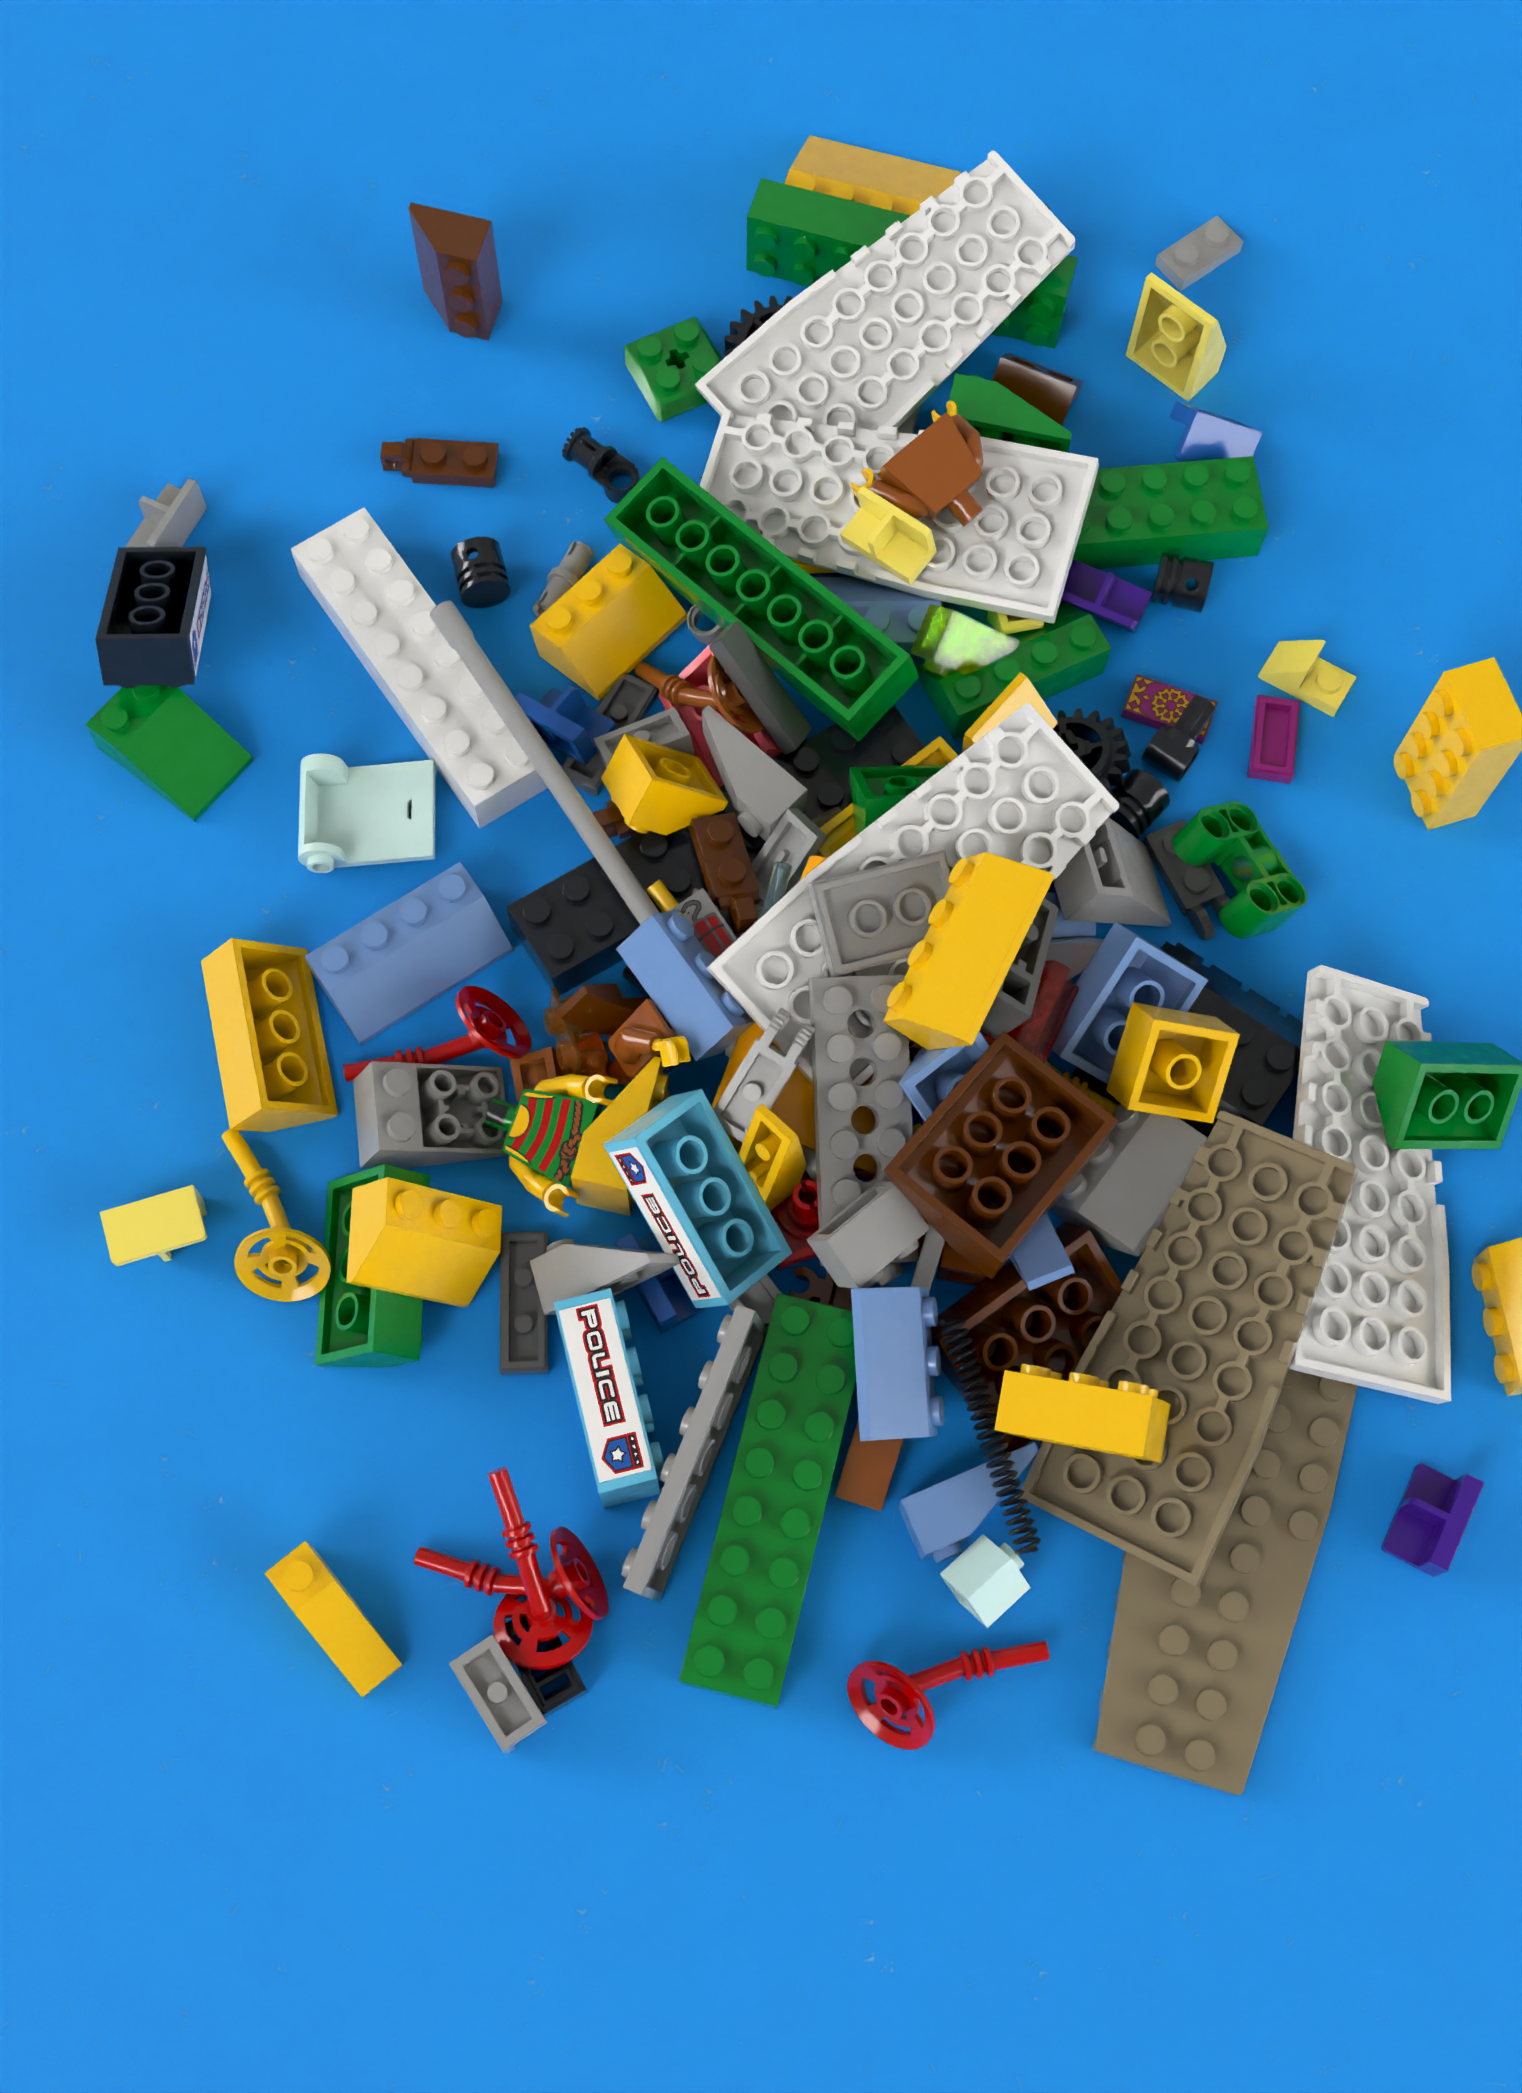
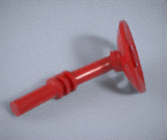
M471 985L463 987L457 993L455 999L457 1011L468 1028L467 1035L425 1050L418 1046L415 1052L411 1048H407L405 1054L401 1050H396L394 1056L343 1064V1071L347 1083L352 1082L371 1061L440 1064L481 1048H489L507 1058L520 1059L530 1051L532 1041L526 1025L512 1007L494 993ZM506 1029H510L513 1034L515 1046L507 1043Z
M507 1467L498 1468L489 1472L488 1477L505 1525L501 1533L504 1538H509L505 1541L506 1548H512L508 1554L510 1559H516L527 1600L524 1603L517 1601L522 1595L507 1594L502 1599L494 1616V1636L511 1662L533 1670L556 1668L573 1660L582 1652L591 1637L593 1619L579 1609L580 1621L573 1620L571 1606L565 1598L561 1599L559 1596L556 1598L548 1597L535 1554L539 1547L537 1542H531L535 1539L534 1532L528 1531L532 1527L530 1521H524ZM582 1600V1602L587 1606V1608L591 1609L590 1604ZM556 1603L563 1608L564 1617L557 1616ZM527 1616L528 1632L522 1627L520 1617ZM506 1618H512L514 1631L522 1640L519 1646L512 1641L507 1633ZM561 1632L570 1638L567 1643L557 1649L537 1652L538 1641L551 1640Z
M563 1526L554 1529L550 1535V1550L554 1570L549 1572V1577H542L548 1597L556 1598L559 1596L561 1599L569 1596L573 1603L592 1619L600 1620L608 1614L609 1602L605 1585L595 1562L583 1543L571 1530ZM557 1544L563 1546L562 1554L559 1556L556 1548ZM420 1546L415 1554L414 1565L463 1581L465 1588L472 1589L474 1587V1590L480 1593L484 1590V1594L492 1596L494 1593L527 1596L521 1575L501 1573V1568L494 1566L491 1569V1565L488 1563L481 1565V1561L476 1559L469 1563ZM582 1600L591 1604V1609L587 1608Z
M1045 1640L991 1651L988 1646L982 1647L981 1653H979L977 1648L971 1649L970 1655H968L966 1650L960 1651L959 1657L909 1675L884 1662L865 1661L857 1665L848 1677V1696L859 1719L875 1736L894 1747L904 1750H915L925 1746L935 1731L933 1709L923 1691L962 1677L966 1681H972L973 1675L977 1679H982L984 1673L988 1677H992L996 1670L1048 1661L1050 1659L1049 1649ZM865 1678L876 1683L874 1687L876 1701L870 1703L865 1691ZM919 1700L924 1710L925 1723L918 1715L920 1710ZM885 1717L886 1719H888L896 1725L910 1727V1731H905L896 1728L883 1718Z

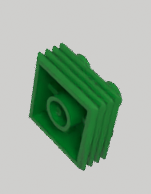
M691 317L624 346L625 364L658 421H665L708 402L697 390L695 383L721 362L722 358L697 317Z

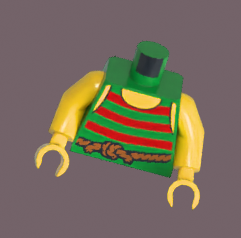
M568 1074L541 1080L534 1090L524 1089L518 1106L494 1098L487 1111L485 1124L508 1132L502 1151L510 1155L509 1168L529 1193L543 1201L548 1210L567 1218L570 1215L563 1211L562 1203L566 1197L571 1196L577 1200L580 1197L578 1192L570 1188H573L571 1175L583 1132L600 1115L603 1105L609 1106L613 1101L604 1097V1089L609 1083L618 1084V1080L603 1075H593L590 1077Z

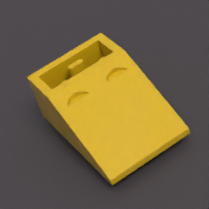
M654 1057L583 1132L571 1175L573 1189L580 1195L579 1199H576L577 1204L631 1216L635 1200L603 1144L670 1097V1090H667L669 1075L663 1074L661 1057Z

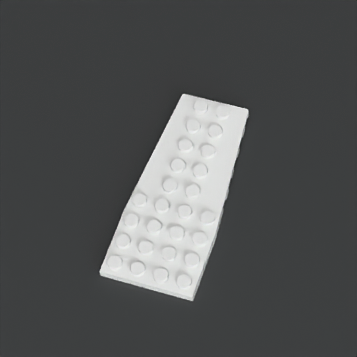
M991 151L988 153L987 160L969 173L965 170L954 179L952 186L936 198L930 196L920 204V209L902 223L899 221L895 222L885 230L886 235L867 248L864 245L852 254L850 262L836 272L833 270L829 271L790 300L695 383V386L721 417L724 410L728 409L732 410L735 416L757 418V413L772 414L774 420L797 422L798 417L813 418L814 424L838 426V421L855 423L856 428L878 430L879 425L899 428L1075 248V237L996 151Z
M724 410L700 487L790 559L933 600L1054 624L1099 469V458L980 436L984 461L981 468L983 475L968 492L982 507L983 511L964 527L948 508L932 521L925 517L916 519L931 529L937 552L910 586L842 542L840 533L861 508L859 499L854 494L850 484L854 483L857 486H863L867 483L861 473L864 468H869L875 478L881 480L878 473L882 466L918 436L917 434L899 433L897 427L879 425L878 430L856 428L855 423L838 421V426L814 424L813 418L798 417L797 422L774 420L772 414L757 413V418L735 416L732 410ZM919 429L918 435H920L924 430Z
M1026 703L810 871L706 969L744 1008L746 1013L764 1032L781 1007L791 1013L788 1017L787 1025L773 1041L782 1052L787 1054L800 1028H803L806 1024L810 1025L809 978L830 977L808 884L942 850L946 852L950 872L961 859L988 852L1048 871L1055 876L1053 879L1055 880L1081 847L1085 846L1096 834L1095 832L1105 820L1117 811L1119 803L1032 705ZM908 958L835 977L906 975L910 965L907 963ZM854 1011L848 1018L847 1027L853 1036L864 1038L871 1029V1021L864 1012ZM810 1039L804 1051L797 1059L800 1062L797 1068L813 1085ZM862 1058L853 1061L849 1069L851 1080L859 1086L873 1074L871 1064Z
M1319 965L1307 972L1293 1139L1354 1164L1358 1173L1289 1369L1435 1404L1451 1401L1449 1252L1445 1205H1436L1435 1185L1443 1182L1442 1165L1439 1161H1433L1432 1149H1392L1387 1145L1372 1083L1386 1040L1432 1041L1431 1033L1423 1031L1421 1010L1428 1007L1429 1002L1425 997L1328 966Z

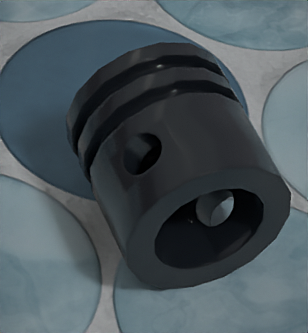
M474 537L458 543L452 549L451 559L463 604L471 608H488L502 603L509 597L511 588L499 542L490 537ZM471 553H478L476 558L468 559Z
M1163 551L1155 577L1151 602L1156 603L1160 599L1163 605H1167L1169 601L1172 602V607L1201 613L1209 590L1214 562L1184 556L1181 560L1178 554L1168 557L1169 552ZM1193 578L1195 586L1187 590L1185 586L1186 581Z
M1132 769L1123 777L1125 785L1123 787L1115 786L1112 789L1113 796L1119 803V808L1109 817L1135 838L1139 839L1140 835L1147 830V827H1150L1169 806L1170 798L1165 787L1154 776L1141 769Z

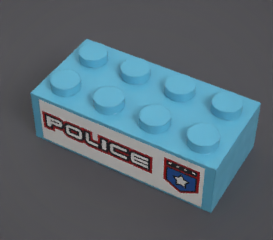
M702 1089L668 1097L603 1144L663 1252L678 1254L680 1264L672 1268L695 1308L729 1305L792 1254L789 1245Z
M611 1288L554 1302L603 1508L660 1494L658 1480H660L664 1461L659 1441L649 1443L647 1433L655 1431L654 1421L647 1393L637 1396L635 1388L644 1385L636 1348L626 1349L624 1341L632 1339L624 1300L614 1302Z

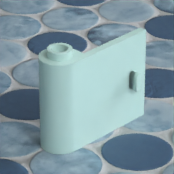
M311 754L304 757L300 763L298 861L302 865L307 866V869L311 872L328 873L333 871L334 868L435 859L436 764L434 760L347 767L341 758L330 754ZM412 804L411 819H409V807Z

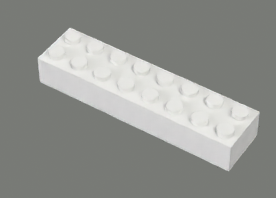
M365 507L291 548L301 579L429 759L434 760L435 767L479 829L548 788L456 650L450 647L431 619L430 613L436 607L435 603Z

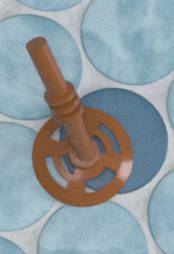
M714 655L709 661L707 672L710 691L695 689L691 683L676 674L667 675L645 661H641L635 666V675L659 689L662 697L679 707L691 705L706 708L709 705L715 711H721L723 716L734 727L745 733L754 734L765 729ZM733 716H741L746 723L738 721Z

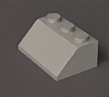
M1120 1104L1112 1114L1119 1121L1108 1139L1051 1208L1063 1223L1067 1222L1089 1229L1099 1245L1139 1256L1146 1247L1145 1243L1153 1229L1158 1228L1171 1204L1169 1202L1177 1186L1180 1187L1194 1163V1155L1200 1145L1205 1144L1207 1137L1179 1118L1127 1110Z

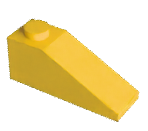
M764 1104L757 1107L738 1155L766 1206L771 1211L792 1195L793 1189L800 1182L807 1164L798 1135Z
M304 1541L264 1573L294 1614L362 1698L403 1666L326 1562L309 1543Z

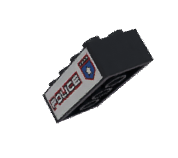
M118 547L95 639L104 686L134 688L140 685H165L176 688L184 685H195L212 595L206 547Z

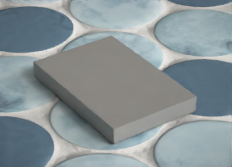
M945 850L808 884L830 977L909 957L915 945L924 939L931 925L928 923V918L932 909L940 900L944 899L951 886V883L948 881L951 872Z

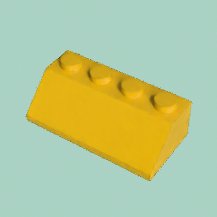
M988 852L961 859L949 875L948 881L951 883V886L944 899L934 906L929 915L928 923L931 925L924 939L915 945L908 957L907 963L910 967L903 981L893 988L887 999L889 1009L882 1022L927 1050L973 1045L1055 876L1048 871Z
M231 938L201 960L230 1130L272 1132L331 1119L338 1115L312 973L305 959L308 951L305 948Z

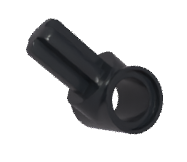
M1194 696L1173 727L1169 725L1162 726L1156 732L1145 749L1141 760L1176 782H1180L1200 751L1199 745L1195 740L1215 712V706L1204 697Z

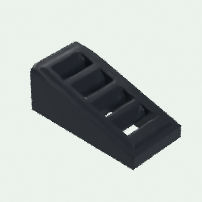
M527 1616L520 1617V1623L524 1629L529 1627ZM510 1620L506 1623V1630L512 1641L517 1644L513 1637L516 1634L513 1622ZM559 1636L549 1640L552 1647L544 1652L557 1649L563 1645ZM572 1660L562 1666L553 1668L536 1679L532 1673L533 1669L515 1664L544 1717L551 1715L588 1693ZM567 1674L570 1679L569 1683L544 1696L541 1690L543 1686Z

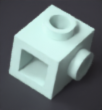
M984 1534L940 1573L958 1602L987 1628L1031 1588L1020 1572L1024 1563L1015 1554V1551L1006 1543L998 1547Z

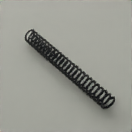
M942 1319L938 1322V1326L950 1327L944 1329L941 1335H954L946 1339L944 1344L947 1346L956 1345L950 1348L947 1353L949 1355L960 1354L951 1359L950 1363H965L955 1368L953 1372L956 1374L969 1372L957 1379L958 1383L971 1382L961 1387L960 1391L963 1393L975 1391L963 1399L965 1402L977 1401L969 1405L966 1410L969 1412L982 1410L973 1414L970 1420L986 1419L974 1425L973 1429L976 1431L988 1429L978 1434L976 1439L993 1438L982 1443L979 1448L984 1450L997 1447L983 1454L982 1458L1000 1457L987 1463L986 1468L1004 1466L989 1474L991 1478L1006 1476L994 1482L992 1486L997 1488L1011 1485L996 1492L995 1496L997 1497L1013 1495L1001 1501L999 1506L1004 1507L1018 1504L1003 1511L1002 1515L1010 1516L1022 1513L1006 1521L1005 1525L1007 1526L1025 1523L1010 1530L1008 1534L1013 1536L1030 1532L1012 1541L1011 1544L1013 1545L1032 1542L1017 1549L1015 1554L1020 1555L1038 1551L1036 1546L1040 1543L1041 1539L1033 1537L1038 1529L1030 1527L1034 1523V1519L1026 1517L1030 1515L1031 1510L1023 1508L1028 1500L1019 1499L1025 1491L1016 1489L1020 1486L1021 1481L1013 1479L1017 1476L1018 1471L1009 1470L1014 1466L1015 1462L1006 1460L1012 1453L1002 1451L1008 1446L1007 1442L1000 1441L1004 1438L1005 1433L995 1432L996 1422L991 1423L997 1417L996 1413H989L994 1410L995 1405L992 1403L985 1404L991 1400L992 1395L982 1394L988 1390L989 1386L985 1384L978 1385L986 1377L983 1375L974 1376L981 1372L983 1367L972 1366L978 1362L979 1357H968L975 1353L976 1348H963L973 1341L969 1337L961 1338L967 1335L970 1330L967 1328L957 1329L965 1325L967 1320L957 1319L945 1322Z

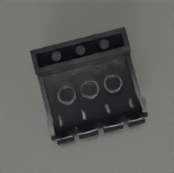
M1166 941L1160 948L1161 950L1208 979V982L1188 1012L1217 1017L1240 1034L1213 1123L1179 1119L1207 1138L1218 1120L1216 1116L1220 1111H1226L1262 1126L1299 1072L1303 1022L1289 1013L1286 1017H1283L1278 1013L1281 1009L1280 1007L1252 989H1249L1246 993L1240 989L1241 982L1213 964L1209 968L1202 964L1204 958L1178 942L1174 946ZM1076 1068L1072 1075L1073 1077L1077 1076L1082 1083L1084 1081L1088 1082L1089 1088L1119 1105L1121 1104L1106 1091L1108 1084L1084 1070Z

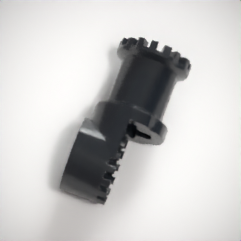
M586 427L576 428L575 433H570L572 438L567 437L566 441L569 444H564L563 447L565 448L562 449V456L568 462L575 461L588 470L589 477L604 488L605 496L610 501L619 503L640 481L638 468H635L634 463H631L617 453L616 449L612 446H603L592 438L590 430ZM620 475L628 476L633 480L631 485L624 489H616L610 485V482Z

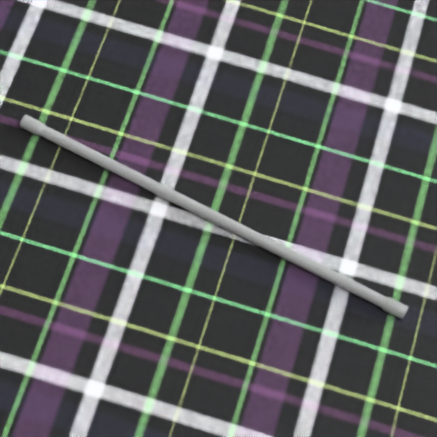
M445 601L437 605L430 613L431 619L450 647L456 650L639 924L641 925L652 914L660 913L475 640L473 631L452 601ZM737 1039L725 1049L729 1057H731ZM801 1146L807 1164L805 1170L812 1181L817 1183L816 1151ZM889 1263L882 1269L884 1275L878 1283L883 1287L905 1271L900 1263Z

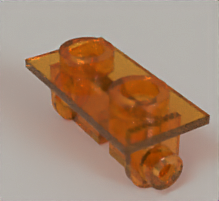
M552 989L550 1008L544 1009V1023L547 1034L549 1036L555 1035L557 1041L556 1054L560 1068L562 1070L567 1069L569 1074L576 1075L589 1071L591 1074L603 1072L607 1066L608 1055L599 1033L582 1035L592 1031L562 1020L557 1010L573 995L560 1000L557 989Z

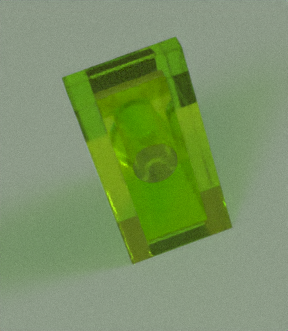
M930 604L910 653L924 659L923 668L935 674L947 677L949 671L968 675L1015 651L1020 641L955 610Z

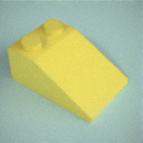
M1151 272L1145 279L1125 356L1189 402L1219 372L1227 346L1217 319Z

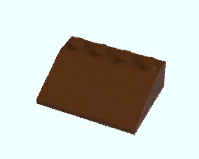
M1003 1031L886 1166L883 1173L956 1252L992 1280L1105 1143L1119 1120Z
M1064 1222L1055 1229L1075 1273L1029 1291L1011 1261L1000 1269L992 1280L988 1278L938 1315V1322L942 1319L945 1322L957 1319L967 1320L965 1325L957 1329L967 1328L970 1330L967 1335L961 1338L969 1337L973 1341L963 1348H976L975 1353L968 1357H979L978 1362L972 1366L983 1367L981 1372L974 1376L983 1375L986 1377L978 1385L985 1384L989 1386L988 1390L982 1393L992 1395L991 1400L985 1403L995 1405L994 1410L989 1413L997 1414L1005 1370L1020 1373L1021 1364L1049 1368L1052 1372L1061 1373V1380L1068 1381L1070 1372L1075 1371L1107 1311L1112 1310L1123 1290L1121 1288L1122 1284L1089 1229ZM937 1323V1326H931L932 1346L939 1347L941 1370L964 1399L965 1396L975 1391L961 1392V1387L971 1382L958 1383L957 1379L969 1372L961 1374L953 1372L955 1368L965 1363H950L951 1359L960 1354L949 1355L947 1353L948 1350L956 1345L947 1346L944 1342L954 1335H941V1332L950 1326L940 1327ZM977 1401L966 1402V1403H967L968 1405H971V1404H973V1403H975V1402H977ZM1005 1433L1004 1438L1000 1441L1008 1443L1007 1448L1003 1451L1012 1452L1026 1446L1033 1439Z

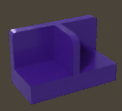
M1074 560L1070 567L1060 602L1070 604L1090 613L1094 617L1135 633L1153 593L1119 579L1111 572L1107 574Z
M1424 1464L1415 1466L1382 1543V1550L1433 1577L1447 1572L1482 1491L1484 1482L1468 1474L1454 1480Z

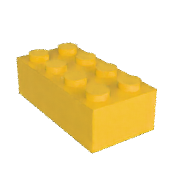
M1495 657L1444 671L1394 754L1395 771L1400 779L1405 780L1411 793L1412 808L1418 817H1422L1427 830L1476 816L1522 751V713Z

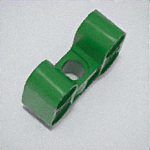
M1231 801L1205 807L1174 835L1172 846L1181 860L1192 866L1215 862L1217 866L1222 867L1238 893L1219 912L1222 925L1233 936L1247 939L1274 931L1306 904L1307 893L1303 885L1295 878L1279 850L1272 844L1260 826L1255 813L1245 804Z

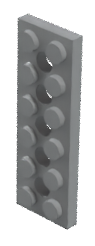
M905 975L809 978L810 1026L816 1029L811 1037L819 1229L876 1182L891 1181L883 1171L913 1136L911 1101L899 1084L910 1066L909 1038L882 1022L889 1009L887 999L893 988L903 981ZM854 1011L864 1012L871 1021V1029L864 1038H857L848 1030L847 1021ZM858 1058L867 1060L873 1069L872 1079L865 1086L855 1084L849 1075L851 1064ZM860 1106L868 1107L875 1116L874 1127L866 1134L857 1132L851 1123L853 1112ZM862 1154H869L875 1159L877 1164L875 1176L866 1182L859 1180L853 1171L855 1160ZM918 1247L908 1256L899 1260L894 1259L890 1263L918 1262Z
M737 1304L733 1316L727 1314L724 1317L717 1334V1342L721 1343L716 1358L714 1362L711 1360L706 1362L699 1378L698 1388L703 1390L695 1408L690 1406L683 1416L679 1434L684 1437L677 1454L670 1453L662 1468L660 1481L665 1482L659 1499L658 1501L651 1500L643 1515L641 1528L646 1531L638 1549L633 1547L629 1551L622 1568V1576L626 1577L623 1588L660 1603L767 1335L768 1328L755 1310Z

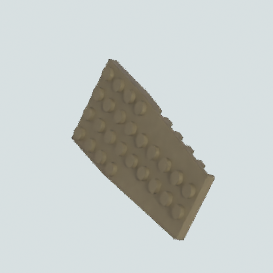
M1220 1111L1217 1114L1216 1118L1218 1120L1205 1144L1200 1145L1193 1157L1194 1163L1182 1185L1180 1187L1177 1186L1169 1200L1171 1204L1158 1228H1154L1145 1243L1147 1247L1135 1269H1131L1121 1286L1123 1290L1112 1310L1107 1311L1074 1373L1096 1376L1100 1378L1099 1380L1110 1382L1109 1388L1117 1390L1119 1381H1127L1147 1385L1150 1389L1158 1390L1157 1398L1171 1404L1162 1462H1152L1043 1441L1021 1489L1025 1492L1020 1497L1194 1586H1199L1261 1449L1358 1173L1356 1166L1350 1162L1226 1111Z
M1288 1369L1259 1454L1199 1586H1194L1123 1550L1121 1581L1116 1594L1114 1625L1106 1657L1108 1663L1104 1688L1100 1695L1098 1708L1100 1713L1096 1738L1092 1746L1094 1752L1236 1796L1243 1793L1331 1510L1358 1385Z

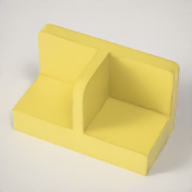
M862 486L857 492L861 508L840 533L842 542L911 586L937 552L932 531L923 523L865 486Z
M194 1185L100 1212L111 1262L115 1266H121L155 1255H159L166 1262L172 1260L171 1250L206 1240L207 1233L202 1216L207 1215L203 1197Z

